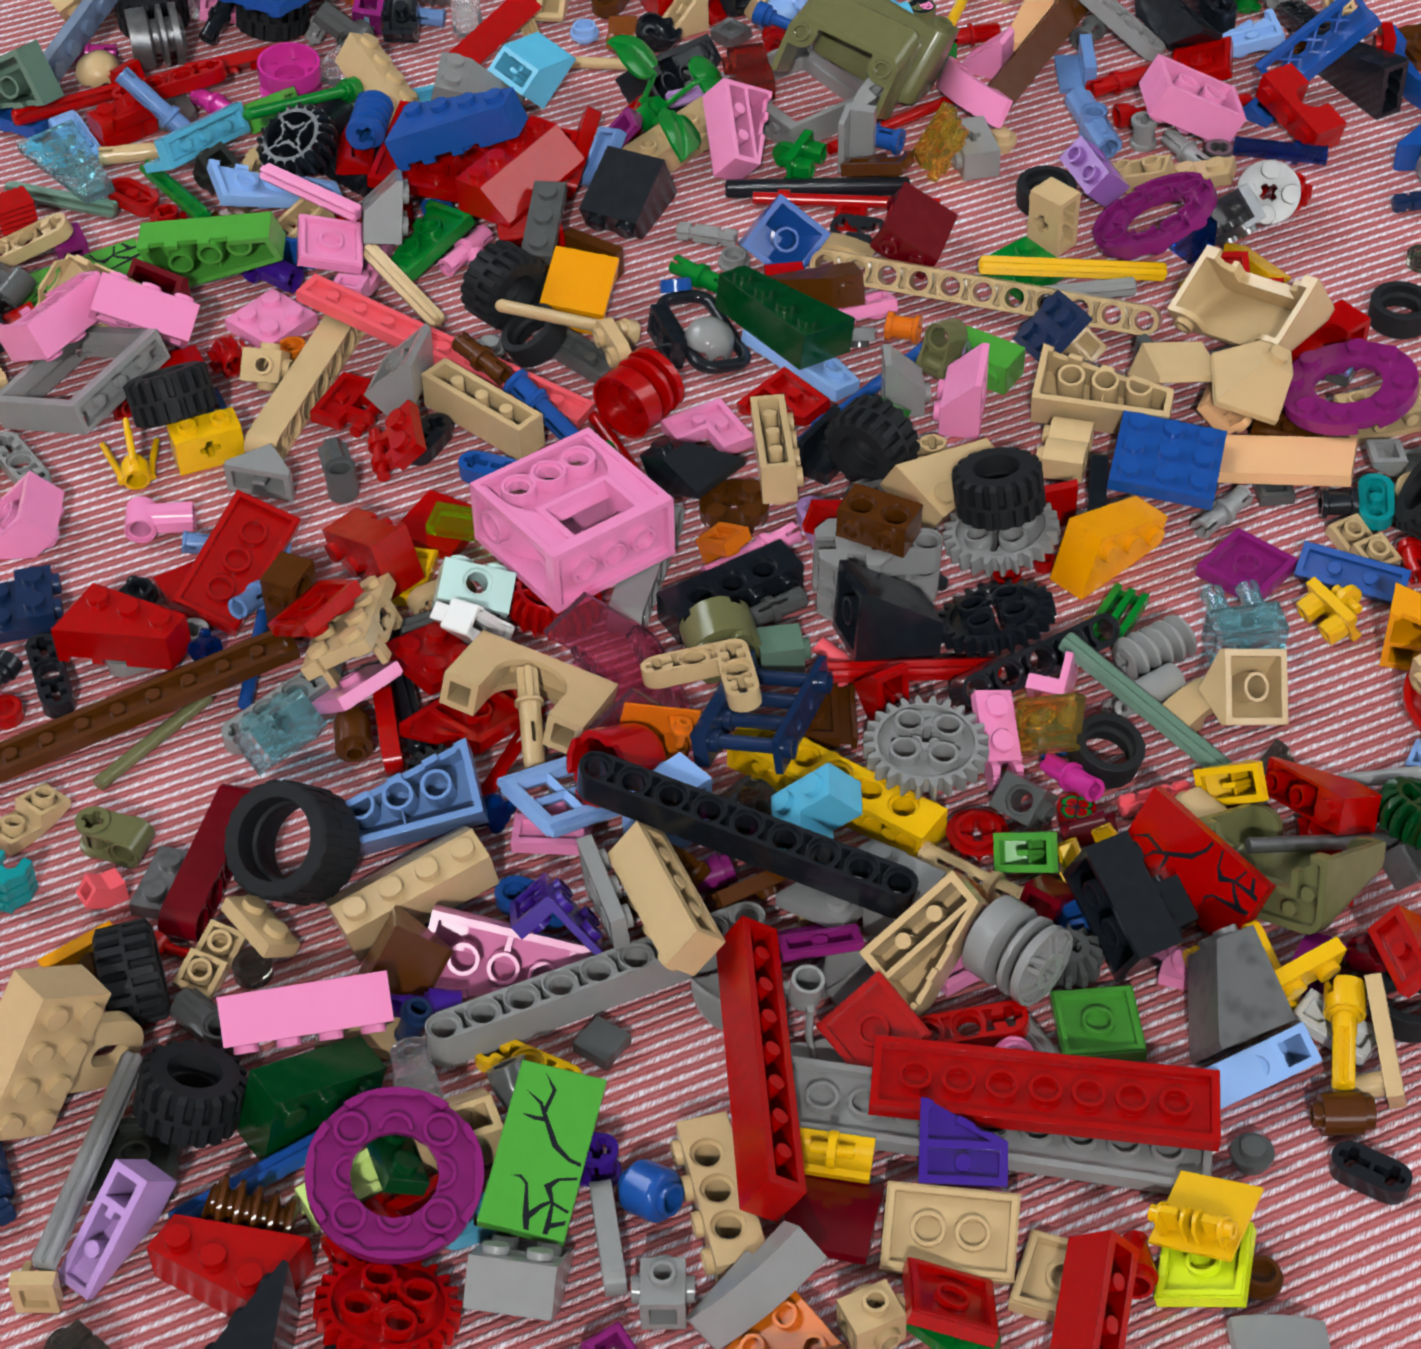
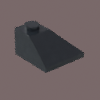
M670 437L656 439L651 443L649 449L640 454L646 474L653 482L668 494L700 499L746 465L745 459L687 441L674 440Z

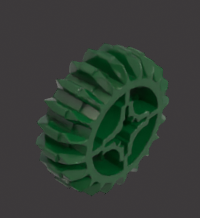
M1403 777L1388 779L1383 784L1381 790L1378 791L1382 797L1377 823H1379V827L1382 830L1389 832L1390 837L1402 841V844H1408L1414 847L1415 850H1421V781L1413 777H1408L1407 779Z

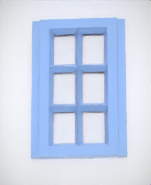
M567 756L500 777L496 783L501 788L500 792L547 837L556 838L620 816V814L601 807L583 806L575 798L577 797L575 793L576 786L565 789L558 782V780L574 775V773H567ZM546 785L553 793L533 799L526 791ZM563 801L572 810L551 816L544 807Z

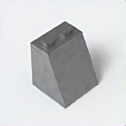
M1236 923L1219 929L1213 932L1212 936L1197 942L1200 949L1187 956L1189 1057L1192 1064L1266 1035L1296 1020L1254 925L1238 930Z

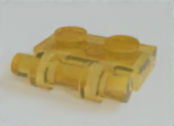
M943 101L913 148L914 156L920 168L928 170L927 178L935 183L942 174L947 173L951 167L950 161L956 152H961L966 144L964 140L970 132L965 126L960 125L962 120L954 105Z

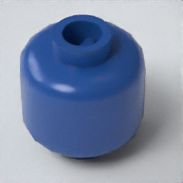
M649 1159L637 1160L622 1172L618 1180L620 1205L626 1212L652 1223L663 1222L669 1217L674 1216L682 1206L684 1188L679 1174L674 1169Z

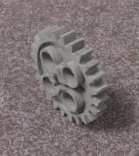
M1048 502L1046 507L1043 508L1042 514L1036 516L1035 520L1024 523L1023 526L994 531L972 528V525L962 523V519L957 517V513H951V522L944 523L945 531L942 532L946 555L951 557L952 564L959 563L960 570L962 571L971 567L972 575L985 570L986 577H990L994 571H999L1000 576L1004 577L1006 571L1010 569L1015 574H1019V567L1023 565L1033 569V560L1044 562V553L1053 554V545L1059 544L1058 535L1061 534L1057 511L1052 510L1051 503Z
M916 695L915 703L912 704L906 699L900 698V707L897 708L893 704L888 703L886 704V713L876 711L875 721L867 722V731L863 733V759H867V770H875L874 779L876 781L886 779V789L888 790L896 785L900 786L901 796H904L909 790L915 791L916 799H920L923 792H929L930 797L936 800L937 791H943L945 795L952 797V788L954 786L964 792L966 791L967 781L976 783L978 773L985 772V763L988 762L989 735L984 734V723L976 724L977 715L975 713L964 716V705L958 706L955 709L951 708V699H947L941 705L937 704L936 696H932L928 703H923L922 698Z

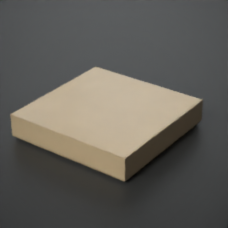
M1031 1229L1008 1301V1311L1054 1324L1068 1238Z

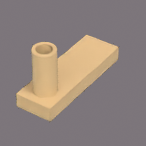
M1381 973L1364 975L1382 1070L1356 1074L1355 1088L1352 1091H1361L1363 1095H1372L1374 1098L1387 1096L1390 1109L1407 1107L1383 977ZM1332 1087V1092H1348L1344 1090L1337 1091Z

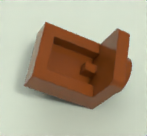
M609 16L606 42L617 35L636 37L635 29L638 17ZM606 43V49H613Z

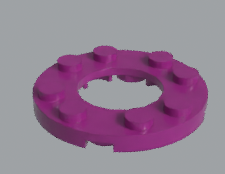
M1179 172L1152 179L1135 187V191L1126 195L1122 201L1119 198L1113 201L1097 218L1093 226V238L1099 250L1109 257L1129 261L1149 253L1151 255L1162 254L1170 245L1185 238L1193 231L1200 230L1206 226L1207 219L1214 211L1218 201L1216 189L1210 178L1206 180L1198 172ZM1178 201L1184 203V207L1177 210L1179 214L1165 218L1160 223V228L1156 229L1155 225H1152L1148 230L1141 233H1136L1134 229L1128 232L1130 223L1143 211L1151 207L1160 206L1165 202Z
M1355 338L1349 342L1336 343L1316 350L1306 351L1292 363L1293 377L1283 409L1285 416L1293 424L1317 434L1331 436L1358 434V429H1367L1375 424L1380 429L1400 419L1415 404L1420 391L1418 369L1413 360L1404 352L1398 350L1396 346L1367 342L1362 338ZM1350 367H1353L1356 372L1366 368L1375 372V376H1380L1383 380L1377 392L1357 402H1330L1320 398L1314 391L1318 380H1324L1326 374H1342Z
M395 1086L372 1089L345 1101L344 1105L326 1121H323L317 1129L309 1146L305 1162L307 1201L314 1219L321 1230L332 1242L347 1253L379 1264L394 1265L416 1262L437 1254L448 1247L464 1232L474 1217L481 1199L484 1183L482 1150L469 1123L465 1122L459 1114L449 1107V1103L440 1097L410 1087ZM396 1134L414 1138L428 1148L436 1160L439 1179L436 1192L424 1207L411 1215L391 1218L376 1215L364 1207L352 1190L350 1174L354 1159L365 1145L378 1137Z

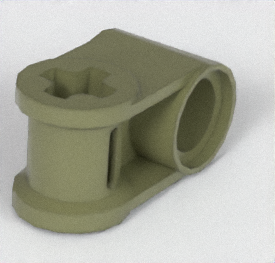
M951 318L933 323L927 327L920 354L915 363L922 368L923 375L928 374L938 379V382L939 379H945L948 365L959 359L962 355L968 336L967 327L964 322L957 318Z
M99 806L86 807L75 818L76 829L82 834L79 842L84 855L116 863L124 868H135L139 864L156 834L153 826L140 817L124 815Z

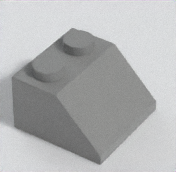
M427 323L384 356L364 393V396L387 417L394 409L399 408L407 400H410L417 406L421 403L418 399L423 394L421 374L434 365L431 327Z

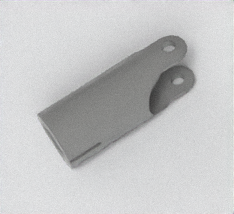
M1169 662L1134 680L1136 684L1161 704L1186 685L1181 670L1175 664ZM1116 696L1105 702L1101 710L1102 714H1109L1107 709L1110 707L1112 710L1111 715L1123 718L1131 714H1137Z

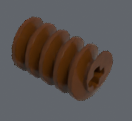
M225 1174L217 1184H213L201 1218L209 1220L214 1216V1221L224 1223L230 1221L231 1224L292 1234L299 1213L298 1197L293 1195L283 1206L281 1205V1191L276 1190L268 1200H265L263 1185L259 1184L253 1193L249 1195L247 1194V1180L242 1179L235 1189H231L230 1175Z

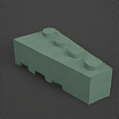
M37 39L0 56V110L5 108H24L33 105L35 107L44 106L65 96Z

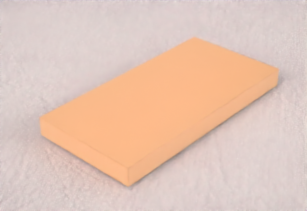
M1226 435L1218 483L1351 487L1357 453V438Z

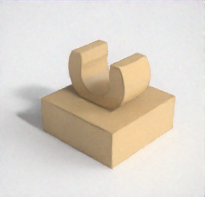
M26 1261L22 1266V1271H11L8 1288L16 1313H61L64 1297L57 1268L54 1271H35L32 1261Z

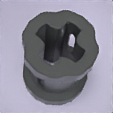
M1094 14L1088 15L1083 20L1082 26L1076 27L1071 32L1070 41L1078 50L1079 34H1091L1094 47V41L1102 39L1106 35L1107 25Z

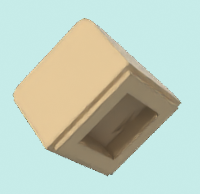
M1086 326L1061 354L1069 356L1070 353L1083 357V362L1093 364L1108 347Z

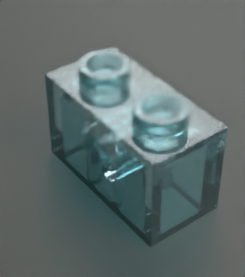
M300 688L290 695L286 691L278 694L267 704L269 707L267 710L259 715L256 711H253L237 723L239 729L232 741L259 776L318 738L327 725L326 721Z

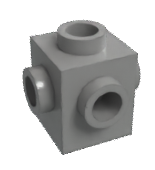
M657 1255L650 1258H640V1276H631L632 1304H639L641 1330L687 1329V1320L685 1319L687 1317V1303L696 1302L695 1275H687L686 1257Z

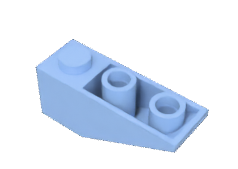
M1300 1022L1280 1030L1204 1069L1220 1070V1107L1223 1109L1323 1060L1304 1022Z

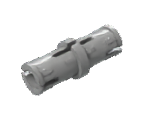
M1237 485L1224 498L1215 499L1212 511L1207 510L1192 522V528L1202 524L1193 531L1194 534L1205 540L1224 524L1226 526L1231 524L1235 520L1236 514L1253 502V496L1243 500L1251 494V491L1244 485Z

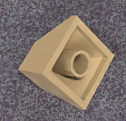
M1259 340L1213 352L1210 356L1213 405L1275 426L1279 420L1293 377L1291 350Z

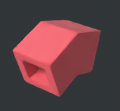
M115 867L101 874L86 873L76 891V894L87 909H109L130 899L126 883Z

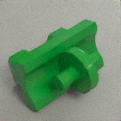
M805 129L795 143L778 142L773 148L772 156L777 166L786 168L787 173L784 178H813L816 163L822 165L826 160L827 144L813 141V131Z

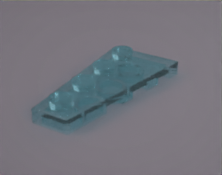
M72 119L16 143L19 152L86 204L103 199L105 196L115 192L110 178Z

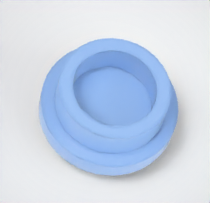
M579 19L573 23L570 37L581 45H588L599 37V29L593 20Z

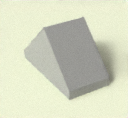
M271 443L224 462L223 466L229 491L236 492L238 489L247 494L287 501L295 499L291 471Z

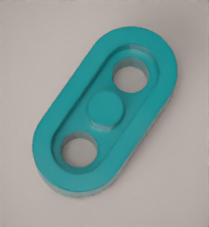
M1366 474L1358 482V514L1371 531L1386 530L1392 525L1394 519V483L1383 474Z

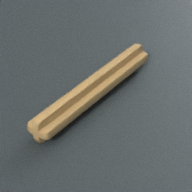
M376 244L365 245L363 258L425 323L433 328H440L443 325L442 322L446 319L441 310Z

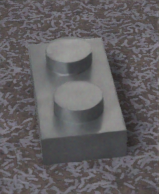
M159 846L129 903L132 915L158 920L164 900L188 851Z

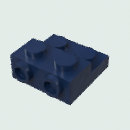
M50 564L14 570V581L0 583V643L29 639L39 633L52 634L51 629L58 622V619H61L64 615L61 597H56L57 594H62L59 572L52 573Z

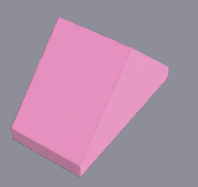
M1010 26L972 50L962 62V64L968 67L967 71L974 75L992 79L1013 54L1014 29Z

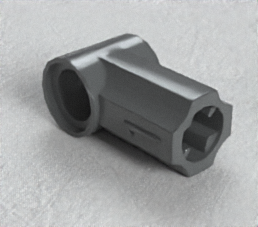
M327 1L320 6L312 21L336 39L340 50L350 32L362 35L363 33H369L374 36L372 27L362 19L353 21Z
M0 262V297L16 309L36 288L38 283L19 266L15 265L12 269Z
M337 437L325 439L324 443L317 448L326 480L328 497L337 503L353 501L359 495V486L355 462L351 459L347 444L338 440Z
M186 987L176 994L173 1003L169 1007L170 1017L200 1043L207 1042L212 1044L211 1046L223 1048L218 1006L197 988L188 989ZM233 1047L223 1048L228 1051V1055H233L237 1058L242 1055H234Z

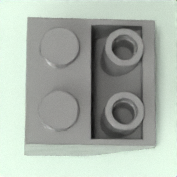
M394 169L362 200L363 244L402 245V235L408 236L409 220L407 210H403V204H409L408 179H403L401 170Z
M498 1231L493 1232L492 1236H487L468 1254L462 1308L552 1321L561 1310L575 1248L561 1247L556 1243L538 1240L536 1242L519 1240L518 1236Z

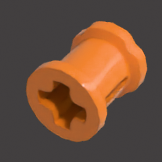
M889 311L885 321L884 339L888 341L892 338L911 340L912 344L918 345L923 327L922 315H916L914 318L899 316L895 314V311Z

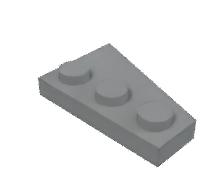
M592 834L576 838L586 894L589 900H593L594 910L597 916L600 915L604 930L615 950L631 946L628 929L634 927L632 914L627 903L620 905L619 899H622L621 888L616 875L609 877L607 873L611 871V866L605 848L597 849Z
M871 839L857 847L895 863L903 853L907 854L905 851L875 839ZM797 882L775 894L777 907L827 928L855 924L863 915V907Z

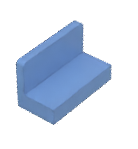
M1079 34L1078 55L1054 56L1059 93L1068 94L1073 87L1081 85L1085 88L1088 80L1097 78V62L1091 34Z

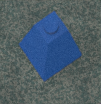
M779 194L754 221L738 242V245L764 265L802 261L805 269L811 257L822 247L831 233L786 197Z

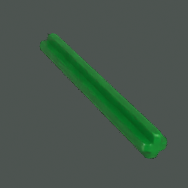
M146 159L145 164L152 161V159ZM144 164L140 165L139 170L190 217H212V212L166 171L146 173Z

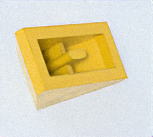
M1250 759L1193 770L1195 786L1201 787L1224 806L1269 800L1262 761Z

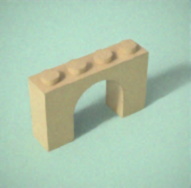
M483 630L444 672L439 699L441 704L474 716L495 693L517 689L515 671L518 667L527 664L536 667L538 670L540 695L546 697L555 705L548 713L542 745L567 754L573 738L580 737L586 730L602 727L612 715L619 684Z

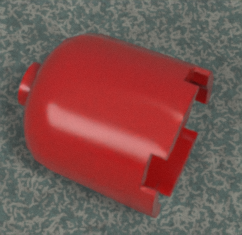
M624 723L584 731L580 737L573 738L567 751L566 769L567 773H574L577 783L580 758L590 751L605 752L650 770H654L659 763L666 761V754L658 735L650 728L638 723ZM583 800L587 805L599 808V806L593 805Z

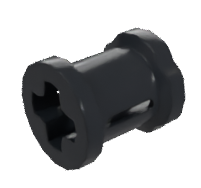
M1320 487L1318 493V515L1320 519H1326L1328 515L1351 516L1358 513L1359 495L1357 487H1351L1349 491H1328L1327 487Z

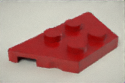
M517 689L495 693L474 716L439 703L440 698L400 722L399 735L404 738L435 745L444 744L445 747L449 748L451 744L466 737L472 752L481 754L520 728L519 710L514 706V701L518 698Z

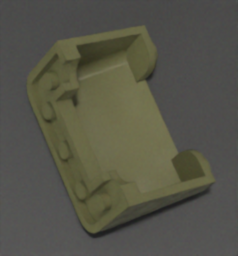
M853 0L915 29L920 34L921 48L897 100L907 105L915 104L932 90L960 29L943 16L932 17L924 21L891 0ZM820 30L813 44V49L824 58L861 80L866 81L869 77L867 69L872 54Z
M1255 802L1199 818L1276 885L1256 918L1302 934L1311 935L1326 929L1378 874L1384 864L1386 841L1370 836H1360L1351 840L1345 851L1333 855L1314 851L1248 854L1244 846L1247 837L1283 836V822L1276 810Z

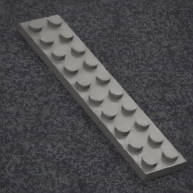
M791 1055L799 1127L823 1131L837 1130L843 1134L876 1138L875 1150L919 1156L920 1120L868 1115L872 1067ZM979 1127L1008 1141V1170L1163 1194L1171 1193L1181 1170L1211 1176L1213 1151Z

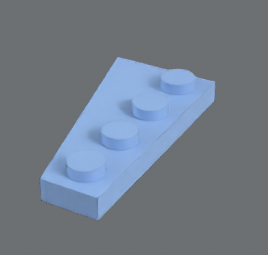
M208 159L207 171L221 206L289 209L300 199L298 196L261 180L259 177L260 173L248 171V165L235 163L234 168L219 166L220 160ZM308 176L301 177L342 196L336 181Z
M746 330L742 331L741 341L746 346L764 356L782 369L785 366L830 400L837 402L859 390L860 380L838 358H832L799 370Z

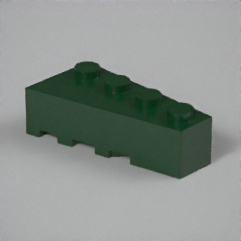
M745 265L719 273L715 308L797 369L801 370L850 352L855 322L854 317Z

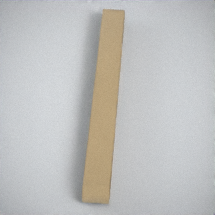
M835 249L819 250L814 253L810 260V268L821 267V260L825 255L830 256L834 264L861 261L865 266V273L863 275L864 287L1027 316H1034L1041 308V299L1045 294L1053 295L1059 290L1074 303L1081 299L1088 304V315L1093 319L1087 325L1089 327L1140 336L1156 332L1162 324L1161 312L1155 306ZM887 266L893 267L897 274L896 280L892 284L887 283L883 278V272ZM920 271L924 272L928 277V284L923 290L917 288L914 283L915 275ZM950 277L956 278L960 283V289L956 295H951L946 290V282ZM983 282L987 283L992 289V295L987 301L981 300L977 294L978 286ZM1014 288L1020 289L1024 295V301L1019 307L1012 305L1009 300L1010 291ZM1110 305L1117 306L1121 311V319L1117 324L1110 323L1105 317V311ZM1142 311H1148L1154 317V324L1150 329L1145 330L1138 324V316Z

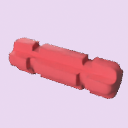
M1187 780L1172 782L1170 787L1168 784L1160 785L1174 797L1182 791L1187 792L1191 789ZM1154 787L1140 790L1138 794L1131 792L1120 795L1116 800L1120 816L1126 818L1137 815V812L1140 811Z

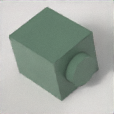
M799 623L757 627L762 644L759 645L760 656L758 658L761 670L805 673V660L811 659V647L809 637H802Z

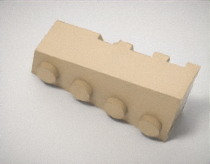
M1043 343L1031 396L1030 422L1051 425L1053 416L1095 421L1094 431L1119 434L1124 410L1171 420L1174 389L1135 375L1128 378L1117 374L1115 368L1102 364L1101 368L1083 362V357L1073 353L1066 356L1055 352V347Z

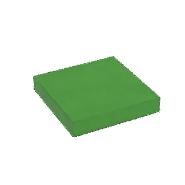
M1132 985L1050 991L1049 1002L1061 1054L1126 1061L1146 1060L1147 1048Z

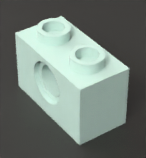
M445 556L439 567L431 608L434 607L436 601L450 604L452 598H457L480 605L486 611L505 621L509 615L517 573L508 571V568L501 564L488 563L485 566L472 563V559L466 556ZM466 582H478L482 586L483 592L474 593L470 591Z

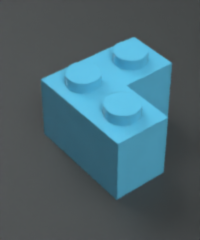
M829 762L771 796V816L834 839V830L862 815L861 782Z

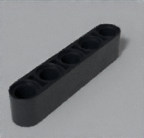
M1106 613L1081 617L1041 636L1039 640L1028 642V646H1020L1014 652L1009 651L958 675L949 685V698L957 707L964 705L965 708H972L971 699L967 696L966 692L969 682L973 683L975 690H1011V693L1026 686L1029 673L1048 676L1062 669L1065 654L1059 650V644L1068 633H1075L1099 652L1117 641L1120 635L1119 623L1115 617ZM1095 623L1099 625L1101 630L1099 639L1093 633ZM1033 652L1039 660L1036 670L1030 663V657ZM1001 667L1007 672V681L1004 685L998 677Z

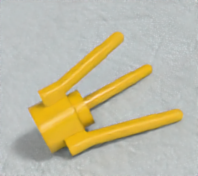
M125 417L122 422L128 455L124 458L121 465L119 466L105 442H100L99 446L117 476L118 485H125V487L132 490H140L148 486L151 480L156 479L155 466L160 440L159 438L153 439L149 461L147 462L140 454H136L130 421Z

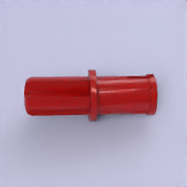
M968 23L967 27L959 28L960 31L954 42L957 46L970 44V47H974L975 43L986 42L1001 33L1000 25L998 23H989L973 26L972 23Z

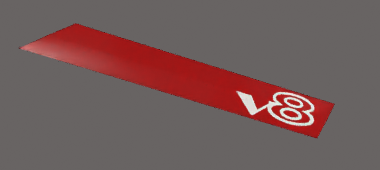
M541 708L542 717L546 713L547 709ZM520 728L517 729L481 786L486 807L499 787L496 785L497 779L507 775L522 751Z

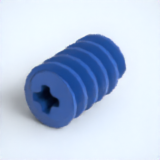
M377 90L363 91L358 94L345 131L347 141L356 150L375 148L384 142L394 111L393 102L389 96Z

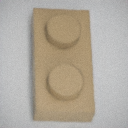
M250 894L246 896H226L220 910L263 958L295 956L300 943L289 932L288 926L271 912L263 899Z

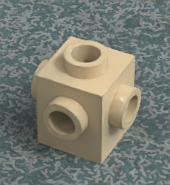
M261 342L260 348L242 347L240 380L257 384V390L274 392L293 364V359H290L291 353L280 350L281 345L275 343Z
M886 1279L874 1284L860 1285L850 1294L836 1299L837 1326L850 1349H894L901 1341L906 1339L905 1299L901 1293L894 1294Z

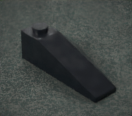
M709 34L656 55L658 64L653 69L656 71L657 76L648 98L660 96L666 101L665 94L668 91L684 88V84L689 80L682 77L683 70H689L688 61L694 56H703L716 67L719 65L722 58ZM629 71L615 79L628 104L644 93L649 79H638ZM685 106L676 107V108H668V109H669V110H674L675 112H677V111L681 110L682 108H684Z

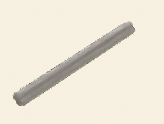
M125 1051L117 1063L31 1258L34 1268L39 1271H54L59 1264L137 1084L140 1064L143 1061V1056L137 1052Z

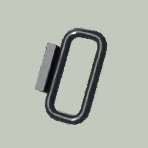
M687 290L671 292L661 296L657 304L650 305L647 333L659 352L676 369L683 368L684 359L686 358L694 369L702 373L722 374L743 370L750 363V350L741 341L740 335L728 317L715 308L716 299L706 292ZM698 303L705 306L711 316L720 318L731 327L735 335L733 350L738 357L718 361L703 359L698 352L687 346V340L684 337L685 331L669 306Z

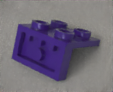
M544 872L509 903L511 929L521 939L525 938L530 932L535 935L543 930L551 921L552 917L550 914L554 913L594 955L603 952L601 940L603 934L598 927L601 924L600 920L587 906L580 909L571 899L574 896L573 892L559 877L553 881Z

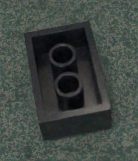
M1128 830L1084 847L1062 873L1092 935L1098 936L1099 948L1103 949L1104 959L1116 983L1160 965L1162 961L1184 942L1181 937V926L1176 917L1171 915L1162 900L1163 892L1161 886L1155 878H1151L1144 864L1143 851L1140 845L1132 840Z

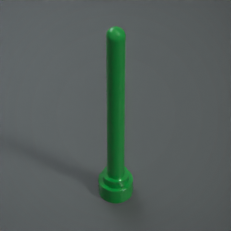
M355 76L343 78L336 87L247 108L243 111L242 116L245 120L251 121L275 115L277 111L284 112L287 105L295 108L299 102L305 106L309 103L316 105L336 99H342L348 103L356 101L358 94L363 92V85Z

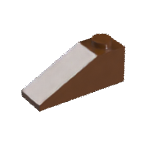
M853 261L768 276L835 309L865 304L863 273Z

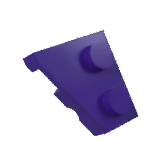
M921 1097L918 1184L1007 1189L1008 1141L991 1132H986L975 1126L968 1119L960 1115L957 1116L935 1104V1101L927 1097Z

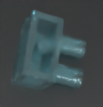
M1250 580L1251 589L1247 581L1237 585L1235 590L1242 606L1229 607L1224 590L1220 585L1214 586L1216 595L1211 586L1201 591L1200 598L1206 608L1201 641L1210 665L1213 663L1219 650L1224 648L1285 649L1290 628L1279 601L1265 602L1257 581Z

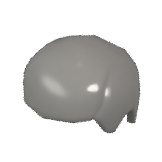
M715 316L694 320L686 329L684 336L687 340V346L696 352L705 353L709 361H713L719 356H723V360L729 359L735 343V335L729 324Z

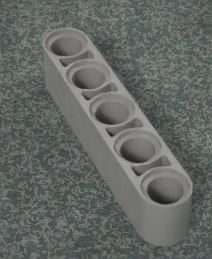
M674 505L675 549L684 523V507ZM673 556L615 585L606 613L607 630L638 635L645 634L657 602L656 593L662 588Z

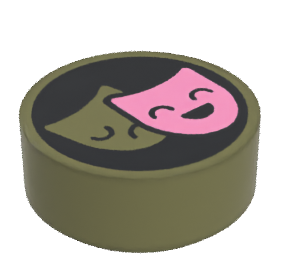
M911 0L908 2L913 10V14L924 21L932 17L935 18L936 4L934 1Z

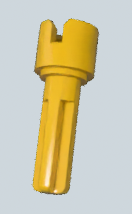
M1346 974L1336 975L1333 985L1325 981L1323 986V1015L1331 1023L1332 1087L1337 1091L1344 1090L1349 1092L1355 1088L1356 1036L1358 1024L1366 1018L1367 989L1366 983L1361 978Z

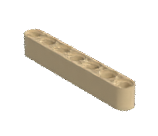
M325 314L249 428L244 440V452L246 453L271 443L284 460L310 420L311 409L332 386L365 332Z

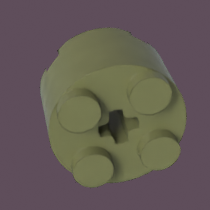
M716 596L698 602L689 609L691 615L685 622L682 618L679 625L685 649L727 639H742L747 642L749 650H755L758 666V658L760 656L759 645L762 644L749 606L742 600H740L741 604L731 602L728 596ZM717 676L703 679V681L707 684H714L721 681V678Z

